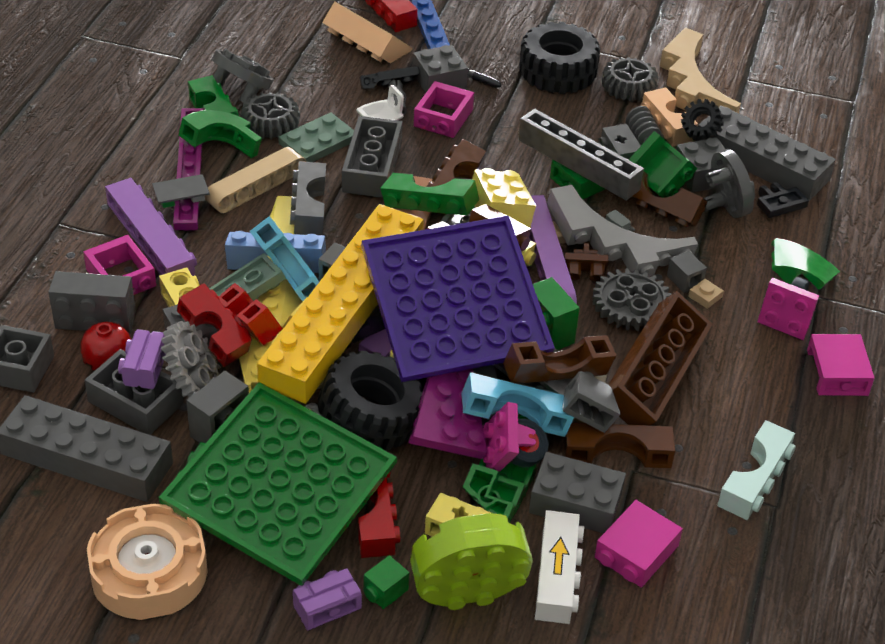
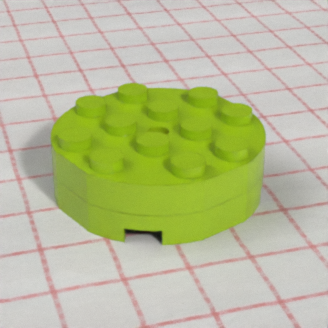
M487 513L451 519L439 524L440 533L428 540L426 535L423 534L412 547L410 562L419 596L431 604L448 606L450 610L461 609L466 603L477 602L479 606L491 604L494 599L524 585L533 563L523 526L519 522H516V526L508 523L507 516L501 514Z

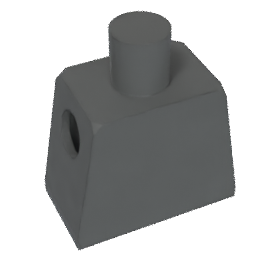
M578 372L565 388L563 412L604 433L621 415L612 388L608 384L594 378L591 372Z

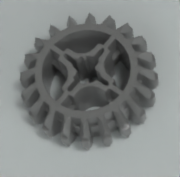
M620 57L619 60L613 59L612 62L607 63V66L604 67L602 86L604 91L609 92V96H615L616 99L621 98L623 101L630 100L633 102L637 100L641 102L645 92L656 90L658 87V72H656L655 67H651V63H645L644 60L630 59L629 57L623 59Z
M270 92L268 94L261 93L259 96L253 95L252 99H247L241 109V117L251 123L250 130L261 136L262 139L266 137L271 140L274 137L278 138L294 130L299 124L300 111L297 102H294L291 97L287 98L286 94L279 95V92L276 94H271Z

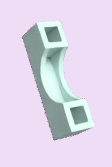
M765 420L755 436L750 453L757 460L760 468L750 472L733 471L721 490L717 506L746 520L749 519L753 511L758 512L764 501L763 494L770 493L775 482L774 476L779 477L784 469L785 462L783 461L785 458L790 460L794 453L796 445L792 444L795 433Z

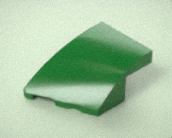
M778 238L774 239L771 243L774 246V251L771 253L773 259L772 270L790 285L796 277H800L803 274L820 290L840 272L825 258L802 245Z
M481 459L479 465L472 464L463 489L484 510L493 514L506 515L508 523H510L537 470L536 464L531 467H520L509 462L498 472L497 470L487 468L486 463Z

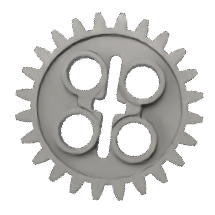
M180 321L167 327V330L163 332L165 337L161 338V341L164 343L161 350L166 353V356L162 358L168 363L166 370L172 373L170 379L177 382L176 389L181 388L182 396L188 395L189 399L193 393L198 392L207 385L212 378L220 375L218 369L221 366L216 363L217 358L208 349V338H203L202 331H196L194 324L190 326L189 321Z

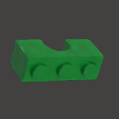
M212 75L188 81L189 99L195 108L224 111L239 116L237 108L231 105L229 96L224 94L221 84L217 83Z

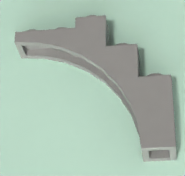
M573 185L552 188L550 190L547 206L567 245L583 244L589 241L593 250H598V254L608 255V261L622 258L630 273H634L635 269H638L639 274L647 271V276L650 277L655 275L657 266H666L669 264L670 258L687 251L694 255L698 246L695 237L680 239L656 238L623 229L592 210L579 196Z

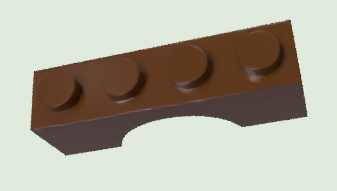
M462 139L458 146L453 145L448 157H445L440 169L436 171L432 179L433 182L430 181L427 187L443 185L457 177L472 179L474 170L478 169L486 151Z
M644 171L640 190L632 196V198L636 199V204L646 209L650 205L656 208L655 213L666 218L668 215L676 217L675 222L685 227H688L689 224L697 225L708 203L703 197L683 188L673 196L666 198L656 197L649 189L648 174Z
M608 335L584 337L576 345L559 352H544L539 349L536 341L512 343L503 364L510 382L520 384L571 379L580 371L591 372L594 376L607 375L617 355Z
M572 422L563 439L564 457L590 464L603 452L621 450L636 456L644 467L672 468L675 455L672 426L612 424L604 433L587 423Z

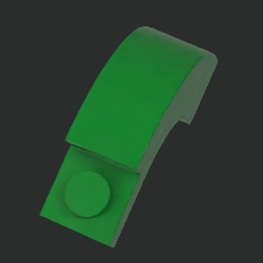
M217 110L197 111L183 117L178 136L194 147L210 140L228 142L250 158L258 155L262 140L260 136L250 130L251 123L235 114Z

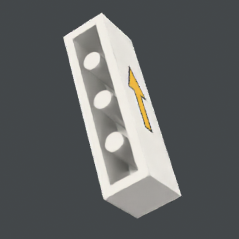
M546 510L535 620L570 624L571 614L578 611L579 595H574V589H579L581 572L575 571L576 566H581L582 549L577 548V543L583 542L584 526H579L580 514Z

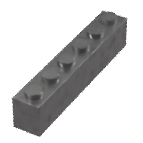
M533 109L520 119L519 141L624 200H628L640 190L644 168L536 109Z

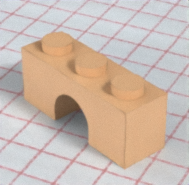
M666 87L645 92L641 106H646L650 110L664 139L672 147L677 146V144L694 142L692 137H688L681 123V119H683L682 113H674L677 99Z

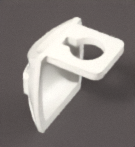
M392 85L389 86L387 100L365 104L357 108L356 111L360 116L399 121L404 116L402 114L404 96ZM394 94L397 96L398 104L396 106L393 97Z

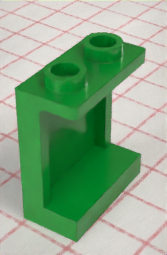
M655 131L629 159L631 162L644 168L643 171L648 174V186L661 198L670 197L678 193V190L686 181L692 178L694 172L698 169Z

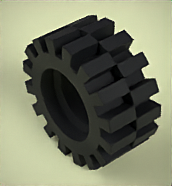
M697 99L698 104H694L692 101L690 103L692 107L686 106L684 108L686 113L682 112L681 115L683 118L681 123L688 137H692L693 141L709 139L712 135L716 138L718 136L716 132L721 133V126H724V118L720 109L713 101L709 102L708 99H704V103L701 99ZM703 114L710 116V122L706 126H695L694 122L698 116Z

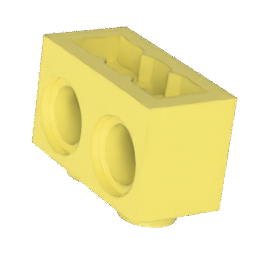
M188 268L159 276L161 295L168 307L177 305L179 297L200 286L197 277L192 276Z

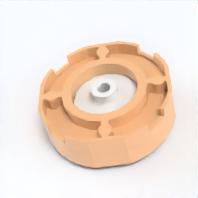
M148 504L122 509L106 519L107 525L98 534L95 532L92 534L88 542L87 554L93 592L104 607L117 615L143 620L174 614L192 602L205 584L208 571L201 527L192 518L187 517L185 519L173 512V508L167 505Z

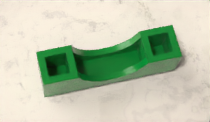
M392 173L380 188L385 206L397 209L468 216L480 200L475 180L454 178L443 185L423 187L415 183L413 174Z

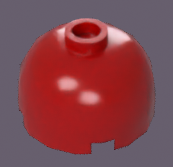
M105 321L90 326L85 331L81 340L80 348L83 362L91 365L93 370L98 369L119 349L125 351L127 340H131L129 333L120 324Z

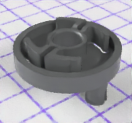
M226 48L224 51L216 49L211 59L218 65L213 77L222 87L229 73L247 82L239 98L243 103H246L249 98L252 99L253 95H257L259 89L269 90L274 81L269 76L270 71L264 66L244 55L241 57L233 54Z
M726 149L715 153L711 160V172L706 173V180L710 187H715L716 194L704 197L708 201L704 212L722 206L734 218L749 215L754 207V182L750 181L743 162L734 151Z

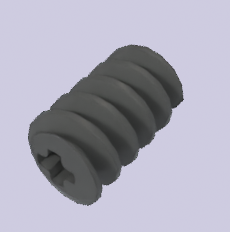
M646 106L635 107L627 114L625 123L640 146L654 131L664 139L661 130Z

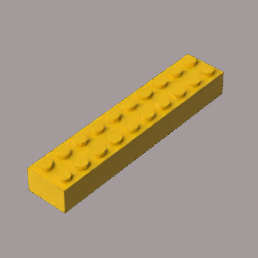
M379 204L258 361V382L286 397L306 404L326 377L330 366L342 355L378 304L361 248L362 240L423 230L424 219Z

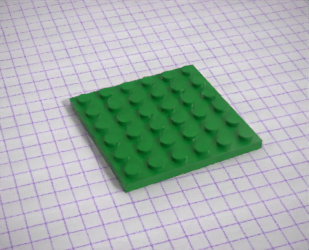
M258 382L159 496V503L173 508V512L185 519L187 517L192 518L204 530L303 586L395 466L397 457Z

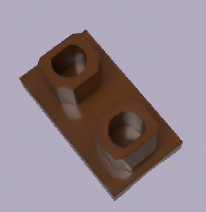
M584 242L583 249H574L573 253L565 252L564 256L571 280L580 279L581 271H590V280L600 281L601 276L606 272L608 255L598 254V250H589V243Z

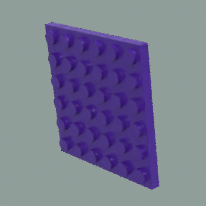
M509 215L362 240L361 248L401 382L503 363L512 343L536 341L540 350L544 352L554 351L555 347Z

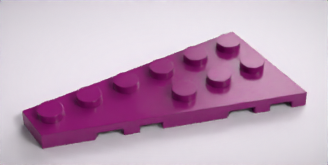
M473 369L432 376L426 379L419 404L420 409L413 425L414 431L409 440L410 444L483 459L487 454L481 417L463 413L461 393L470 372L473 373Z

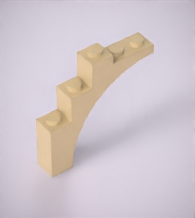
M685 27L663 49L660 63L661 68L669 70L666 86L676 90V107L685 110L686 106L692 107L690 104L692 101L694 104H698L697 99H701L703 103L704 99H708L709 102L713 101L718 108L724 106L739 113L741 103L716 90L704 79L698 70L695 58L701 51L704 34Z

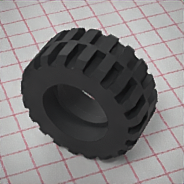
M565 22L540 24L536 28H531L521 41L519 70L523 78L531 86H536L541 91L546 90L548 93L553 94L554 92H559V94H565L566 92L575 93L589 86L597 76L600 57L599 43L591 32H587L585 28H579L575 24L569 25L565 24Z
M359 351L357 354L351 352L339 357L330 366L318 396V411L324 418L383 450H390L393 447L396 448L404 444V441L408 440L412 435L413 425L420 409L419 404L423 388L417 379L401 382L393 357L382 356L379 352L368 353L367 351ZM361 396L371 398L379 402L381 405L371 403L362 398Z

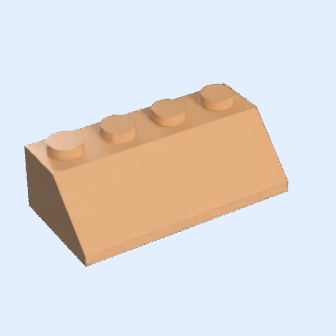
M335 1L322 22L329 27L327 31L337 37L339 34H342V40L351 45L354 42L357 43L356 48L366 54L369 50L372 52L371 57L379 62H382L384 59L392 63L412 50V47Z

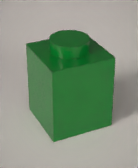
M390 555L364 574L363 592L366 598L372 603H377L382 609H385L409 590L410 572Z

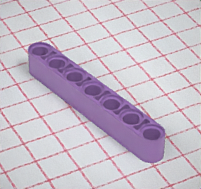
M532 195L531 197L536 208L530 227L529 238L530 241L536 243L534 250L536 258L534 261L540 281L553 277L577 304L575 289L544 195Z

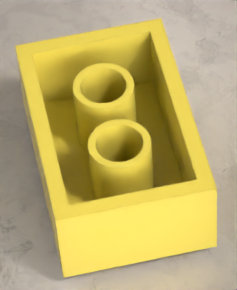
M489 168L474 170L472 180L476 182L480 199L475 208L487 204L530 228L536 205L520 175L511 170L505 172H498Z

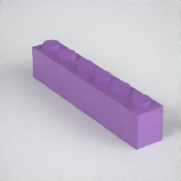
M132 178L105 186L109 207L158 273L163 275L188 268L191 275L195 276L194 266L197 265L194 254L187 251L183 240L177 238L173 227L167 225L160 211L157 212L152 200L144 195L142 187L137 185Z

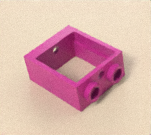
M434 81L414 109V127L454 138L473 110L474 92ZM433 104L456 111L452 116L429 109Z
M129 235L83 251L86 270L89 274L108 275L105 269L132 260L139 270L123 276L132 277L134 295L156 286L154 267Z

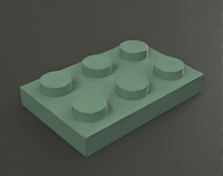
M330 112L278 138L279 144L283 148L290 147L304 157L306 162H314L349 145L354 130Z
M263 253L209 289L214 290L220 296L236 283L254 301L268 290L276 288L286 277L282 270Z

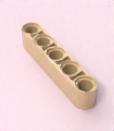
M285 147L208 187L210 195H205V200L220 213H226L293 178V170H298L299 161L306 162V159L292 148Z

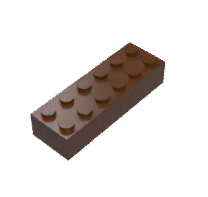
M675 291L658 304L608 384L612 388L621 415L619 417L628 425L651 426L657 422L713 325L678 291Z

